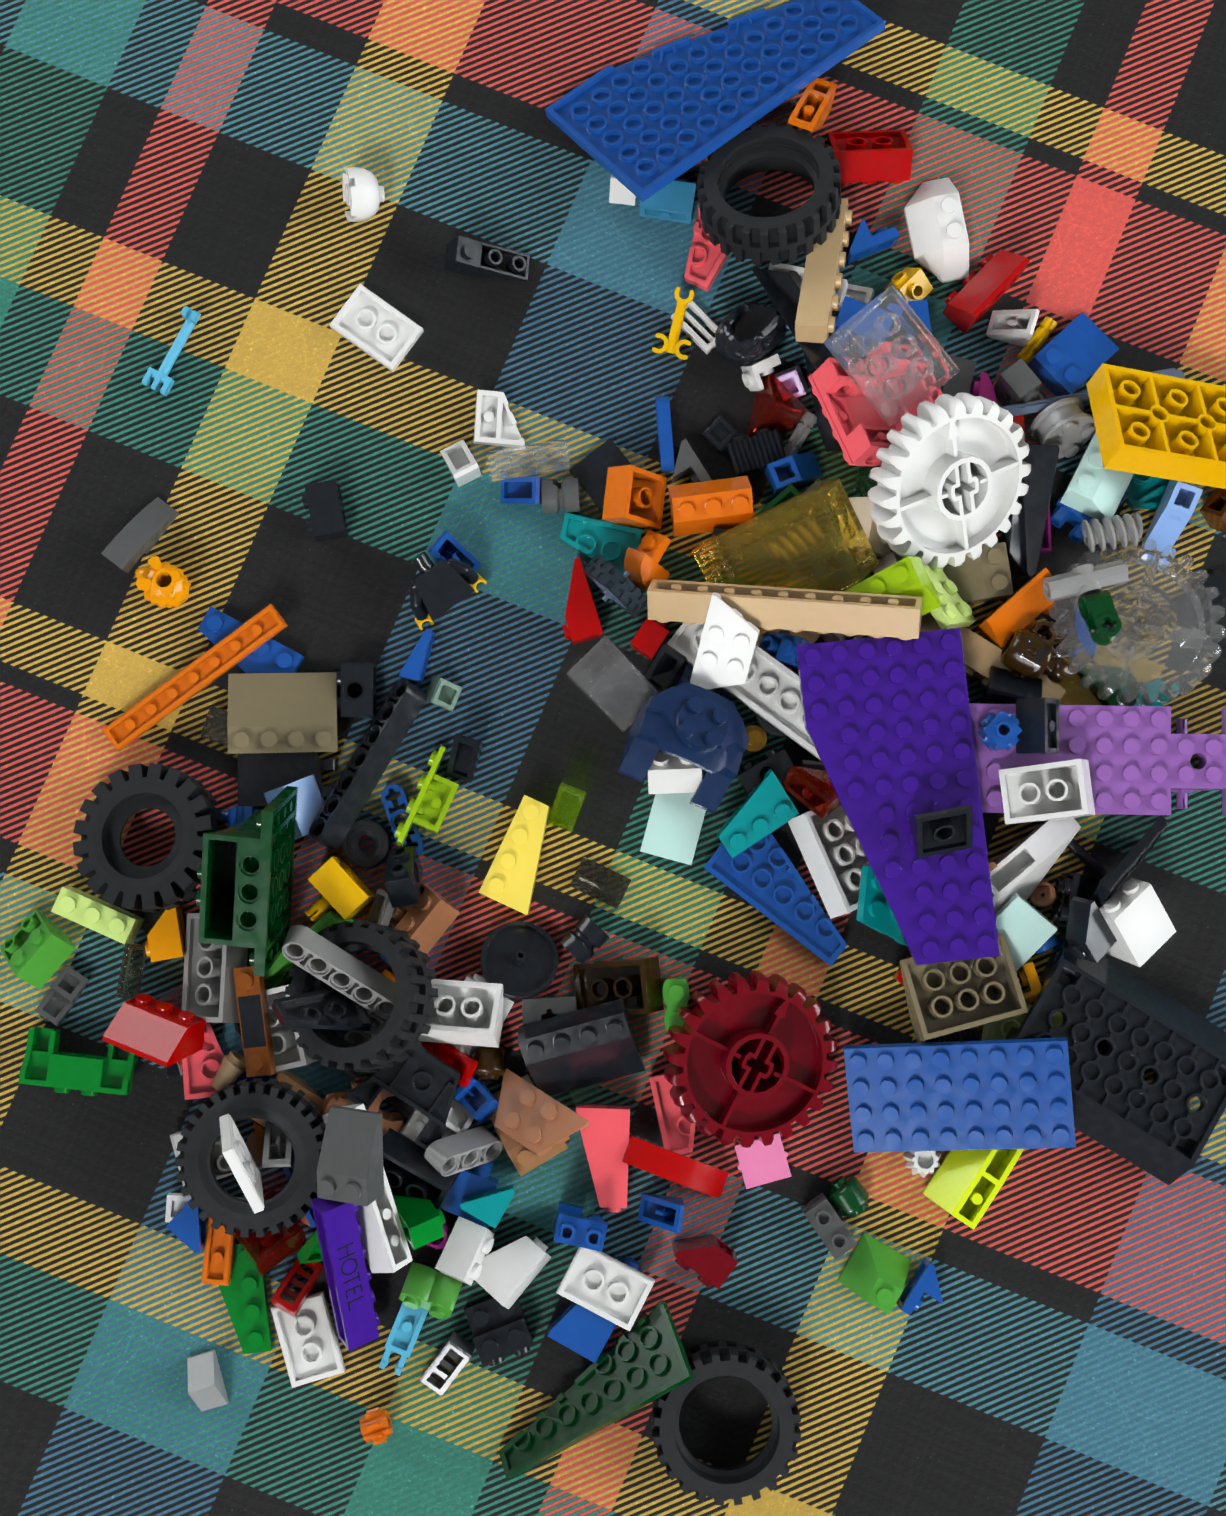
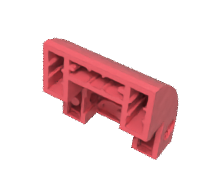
M886 341L864 361L829 357L808 377L812 385V392L822 406V413L832 427V434L841 446L843 458L849 465L881 466L882 461L876 457L878 448H889L891 444L887 439L889 430L895 429L900 432L903 429L901 417L906 412L917 417L919 403L926 400L934 404L938 395L943 394L919 346Z

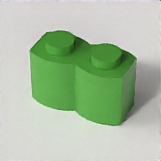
M684 977L665 978L662 985V995L666 1004L663 1019L668 1032L670 1026L677 1025L683 1027L685 1022L678 1015L677 1011L680 1007H687L690 994L688 983Z
M412 1262L399 1300L403 1301V1304L410 1309H426L434 1318H450L463 1282L426 1265Z

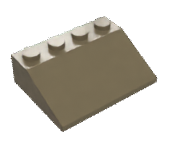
M337 672L228 674V754L338 752Z
M1004 933L997 934L1000 956L916 965L912 957L899 961L909 1016L917 1043L1028 1012Z

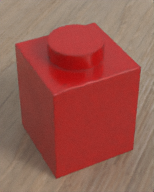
M647 617L630 642V647L652 661L669 636L670 631L666 629L668 625L657 620H648Z

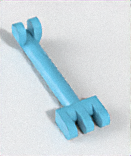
M184 306L181 311L182 317L186 320L159 370L157 371L149 367L142 379V384L148 387L154 378L151 389L154 391H158L163 383L160 394L164 396L168 395L175 382L168 374L201 316L199 312L193 311L187 306Z

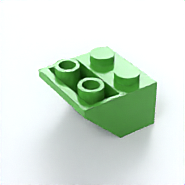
M35 909L22 921L21 926L16 932L5 940L0 950L16 977L41 989L76 948L65 932L42 912Z

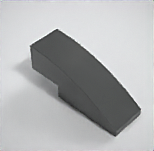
M157 497L116 535L101 554L120 569L129 573L144 553L148 554L179 513Z

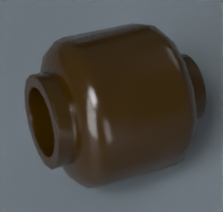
M484 1046L476 1047L472 1050L471 1058L479 1062L473 1074L477 1077V1080L481 1082L499 1081V1077L503 1076L506 1072V1051L501 1047Z

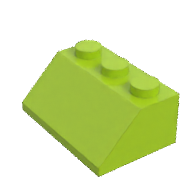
M908 556L843 591L922 597L921 617L942 606L920 557Z

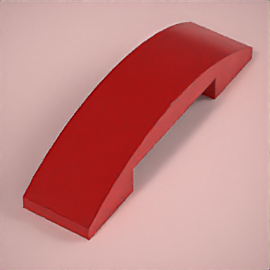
M631 1136L622 1162L717 1198H720L729 1174L727 1171L683 1156L635 1136Z

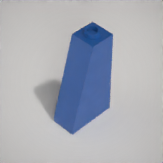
M620 1256L616 1258L620 1262L643 1273L639 1267L640 1263L628 1256L625 1259ZM572 1302L550 1325L547 1336L596 1363L616 1324Z

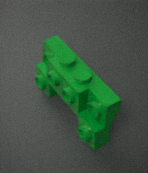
M29 1028L18 1084L54 1087V1092L71 1093V1089L81 1090V1095L98 1096V1092L117 1095L131 1094L134 1066H137L138 1055L108 1044L107 1056L58 1051L60 1029Z

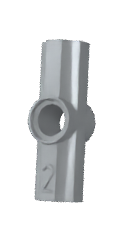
M1122 559L1097 566L1084 564L1072 569L1068 573L1044 578L1042 581L1043 593L1049 602L1073 596L1080 598L1100 592L1102 589L1123 585L1129 581L1128 567Z

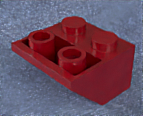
M713 1234L677 1239L672 1244L674 1256L676 1257L675 1262L686 1271L690 1268L698 1274L697 1279L709 1288L713 1285L719 1290L739 1263L735 1251Z

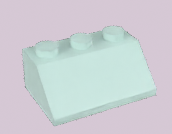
M1096 431L1060 503L1092 518H1097L1099 521H1101L1102 517H1108L1111 520L1134 473L1103 468Z

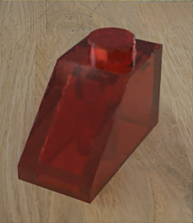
M798 766L790 768L782 787L821 819H824L841 805L826 770Z

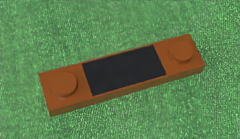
M254 966L233 969L246 1077L265 1076L276 1073L264 976L253 975Z

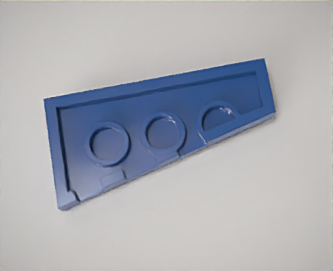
M210 606L198 630L216 645L243 625V623ZM270 639L236 665L245 673H296L304 656Z

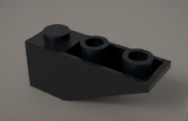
M458 235L446 245L444 270L466 276L527 281L530 255Z

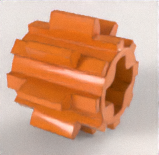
M379 1407L367 1410V1414L359 1420L363 1439L366 1443L373 1441L374 1446L387 1442L386 1439L393 1433L389 1412H387V1409L380 1411Z

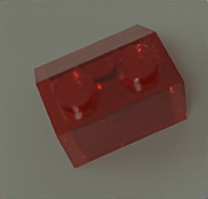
M272 1190L264 1196V1200L276 1195V1192ZM297 1221L289 1228L283 1226L281 1231L272 1235L271 1230L267 1231L264 1237H256V1232H252L246 1238L240 1237L241 1231L236 1230L234 1232L241 1247L261 1276L304 1246L307 1241L304 1231Z

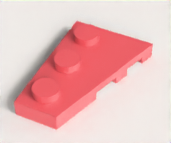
M698 205V215L694 225V235L689 250L684 279L685 282L708 292L728 256L721 252L720 243L714 246L710 242L709 233L705 234Z
M210 1022L205 1023L203 1049L182 1059L185 1100L207 1098L217 1092L211 1086V1082L216 1076L224 1054Z

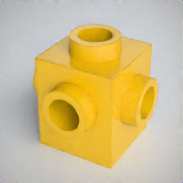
M905 267L902 271L896 273L892 277L890 284L885 288L890 296L889 300L891 303L923 300L934 289L921 268Z

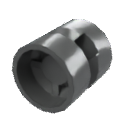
M563 478L561 483H558L556 479L541 480L543 514L558 513L560 509H563L566 513L580 512L578 478Z

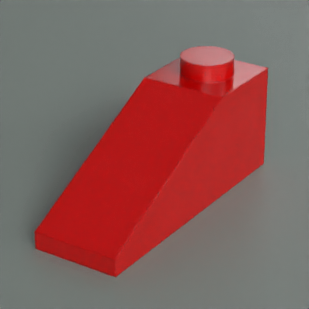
M580 557L574 559L565 612L566 624L562 625L566 640L571 639L573 645L603 636V630L585 573L583 572Z

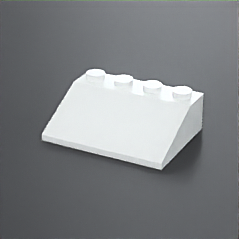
M837 798L788 821L830 919L848 914L858 908L862 866L868 865L858 838Z

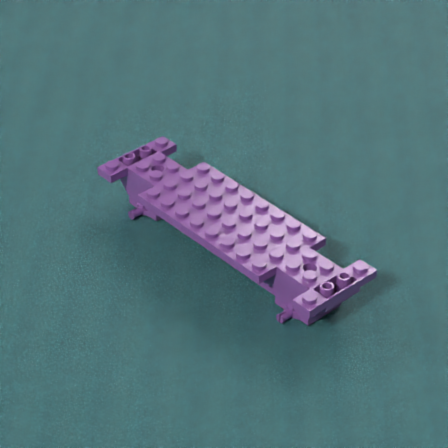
M969 703L982 813H1004L999 770L1085 759L1089 763L1095 814L1171 815V792L1176 793V809H1188V793L1193 791L1222 790V816H1226V707L1222 708V734H1187L1188 719L1185 718L1176 719V734H1171V706L1059 705L1060 754H1017L1016 744L1008 751L1005 748L996 752L988 749L981 742V736L977 733L983 726L980 722L992 711L994 714L1000 711L1010 712L1016 717V704ZM1001 726L999 727V733L1005 735L1007 732ZM1192 755L1197 756L1199 759V766L1196 769L1190 763Z

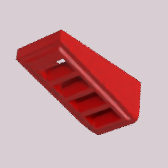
M297 1258L272 1296V1304L292 1317H296L323 1271L324 1264L321 1262L300 1263ZM304 1264L314 1270L312 1275L301 1269V1265ZM298 1274L308 1280L307 1283L304 1284L295 1279V1275ZM290 1284L300 1289V1294L289 1289ZM286 1295L295 1300L293 1305L282 1299L283 1296Z

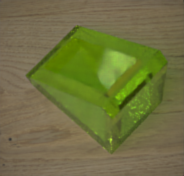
M561 782L547 823L572 832L587 792Z

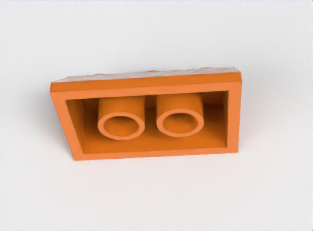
M747 476L668 486L673 537L713 532L714 527L736 529L752 526L751 519L754 513L752 487Z
M1045 567L1030 578L1014 595L1009 597L975 627L979 634L1001 649L1005 647L1007 641L1017 629L1030 630L1038 623L1035 618L1039 614L1047 615L1057 606L1054 601L1049 602L1043 593L1042 581L1044 578L1052 577L1050 571Z

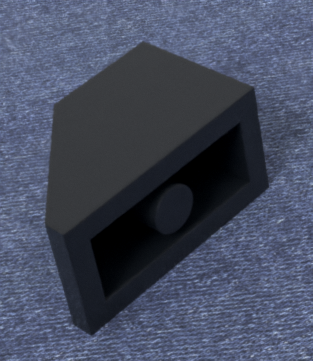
M1076 896L1071 899L1066 931V940L1072 948L1071 952L1080 960L1098 963L1117 940L1095 901Z

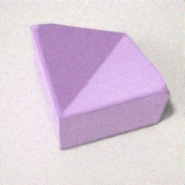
M799 365L778 372L772 378L782 403L805 395L808 391V385Z

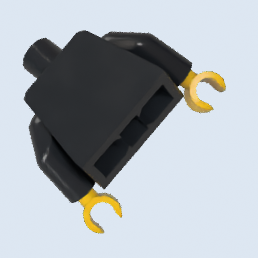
M425 551L417 555L412 562L420 573L412 578L414 584L410 587L409 591L410 607L419 629L423 630L422 624L426 621L433 625V621L468 595L473 592L478 593L479 591L476 589V586L479 582H483L486 585L487 581L468 564L453 558L445 561L441 557L433 563Z

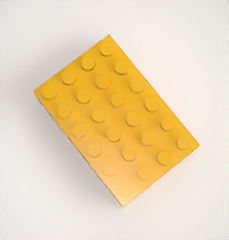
M1102 363L1086 386L1103 468L1226 489V386Z

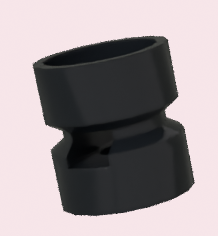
M586 914L575 924L576 930L568 931L559 941L583 965L594 955L593 949L600 948L610 938Z

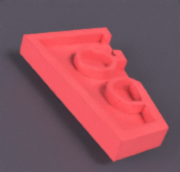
M664 1074L650 1076L649 1080L664 1148L681 1155L692 1153L696 1122H688L681 1114L680 1109L682 1105L676 1104L671 1098L670 1089L673 1085L665 1079Z

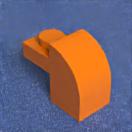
M648 530L637 550L629 547L624 558V571L627 570L630 573L627 578L642 591L647 592L652 579L667 580L670 575L667 570L658 564L671 542L665 535Z

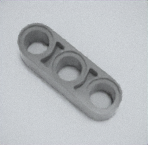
M478 1126L432 1142L425 1151V1159L442 1176L446 1177L495 1160L502 1152L503 1144L485 1126Z

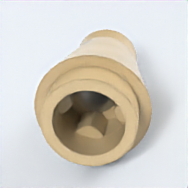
M230 1051L228 1055H224L216 1076L211 1082V1086L220 1091L225 1086L234 1083L246 1072L244 1057L235 1051Z

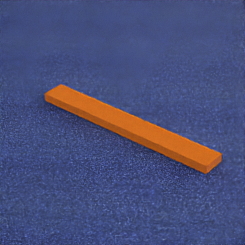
M269 604L102 729V731L117 751L123 750L288 626L273 604Z

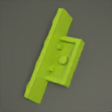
M441 745L439 751L434 750L428 761V765L431 766L428 775L422 774L417 785V789L420 790L417 799L411 798L405 811L409 816L405 823L400 822L394 836L398 838L397 846L399 847L403 846L412 824L438 834L459 784L436 775L446 753L445 746Z

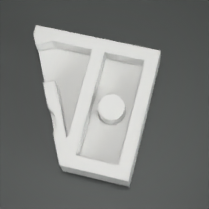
M477 390L473 444L524 448L525 441L521 438L516 426L517 422L513 413L510 412L509 403L504 392Z

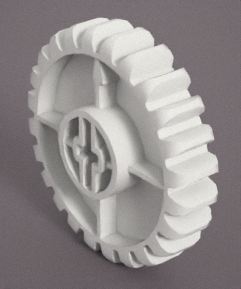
M965 392L957 393L954 397L949 394L938 395L934 404L926 400L919 403L917 417L906 412L901 417L903 429L900 432L890 429L887 433V439L891 443L889 448L881 447L877 450L876 457L882 461L881 467H874L870 470L869 478L877 481V486L872 487L868 491V500L877 504L872 508L870 515L871 519L879 524L877 529L879 536L889 542L888 546L895 553L905 558L908 556L920 557L924 566L928 564L933 568H943L947 563L953 567L960 566L965 561V555L973 560L980 557L983 544L990 548L997 544L996 533L999 530L1004 533L1009 531L1011 523L1008 517L1010 514L1017 515L1020 513L1022 506L1016 502L1017 498L1027 494L1029 488L1027 484L1022 482V478L1028 476L1031 472V464L1022 461V459L1028 456L1030 451L1029 444L1021 441L1024 433L1023 429L1019 424L1013 422V416L1008 410L999 407L994 401Z

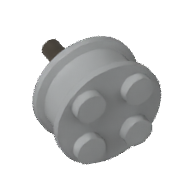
M1042 390L1037 391L1038 396L1035 398L1036 400L1047 398ZM1074 397L1058 400L1046 407L1038 414L1030 427V435L1035 442L1041 443V445L1059 446L1058 458H1070L1076 455L1079 448L1096 431L1093 417L1084 413V405L1079 399Z

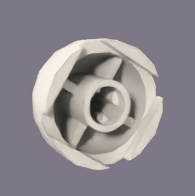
M345 167L346 173H343L342 191L343 202L346 201L347 206L350 207V211H345L347 221H366L374 217L379 210L380 202H384V187L378 185L377 178L372 172L359 167Z

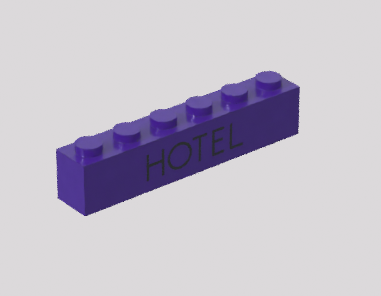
M316 1198L311 1200L337 1334L338 1338L350 1352L379 1338L377 1325L380 1324L378 1314L373 1307V1303L376 1302L375 1295L369 1286L371 1273L364 1260L367 1257V1252L360 1239L363 1230L359 1220L356 1218L358 1205Z

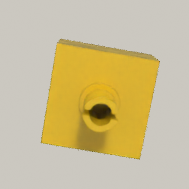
M331 857L308 878L322 896L304 912L308 917L312 916L310 919L314 923L318 922V919L322 915L327 914L332 908L343 919H351L371 902L375 895L340 857Z

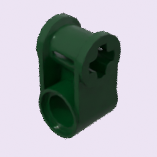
M1103 590L1080 597L1078 599L1079 611L1085 620L1092 640L1101 646L1111 644L1122 627L1111 594L1108 590Z

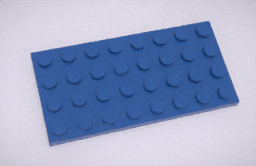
M1067 1037L845 1045L843 1048L854 1153L1076 1148Z

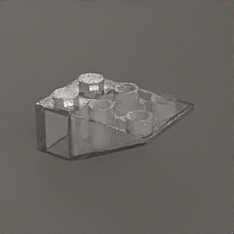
M606 636L567 672V677L623 733L635 722L641 708L652 696L658 694L657 690Z

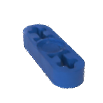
M669 396L655 397L661 472L674 471V452Z
M390 784L382 790L381 799L393 834L395 835L398 828L395 824L396 817L402 813L408 816L409 814L405 812L406 809H399L391 813L390 809L396 807L392 800H387V796L390 795L391 789H394L395 792H400L401 796L397 798L399 806L405 804L406 809L409 800L401 786ZM412 824L410 831L414 829L415 834H409L412 842L418 843L416 849L419 856L423 852L424 844L418 826ZM405 839L403 846L408 845L407 839Z

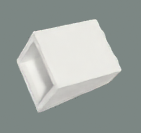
M1132 877L1099 909L1117 940L1106 954L1141 967L1176 932L1152 885Z

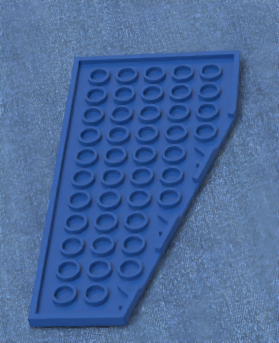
M795 0L768 11L762 8L727 21L728 26L693 39L687 36L652 49V54L615 68L613 65H609L545 109L546 116L639 200L644 202L884 31L885 20L858 0Z

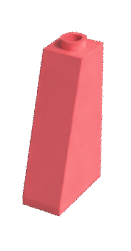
M576 1104V1113L591 1123L585 1130L583 1128L580 1129L599 1207L605 1208L606 1212H621V1208H627L628 1164L622 1162L629 1143L630 1106Z

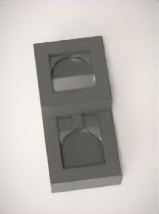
M66 965L51 984V990L35 1011L59 1027L80 997L89 979Z

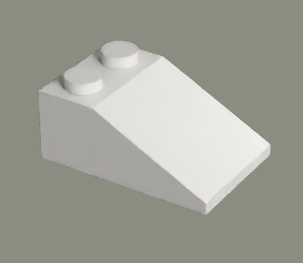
M1074 759L999 770L1006 825L1095 815L1088 760Z

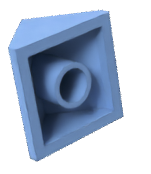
M314 774L264 793L269 804L286 786L298 787L295 839L309 834L311 824L325 802L324 798L321 797Z

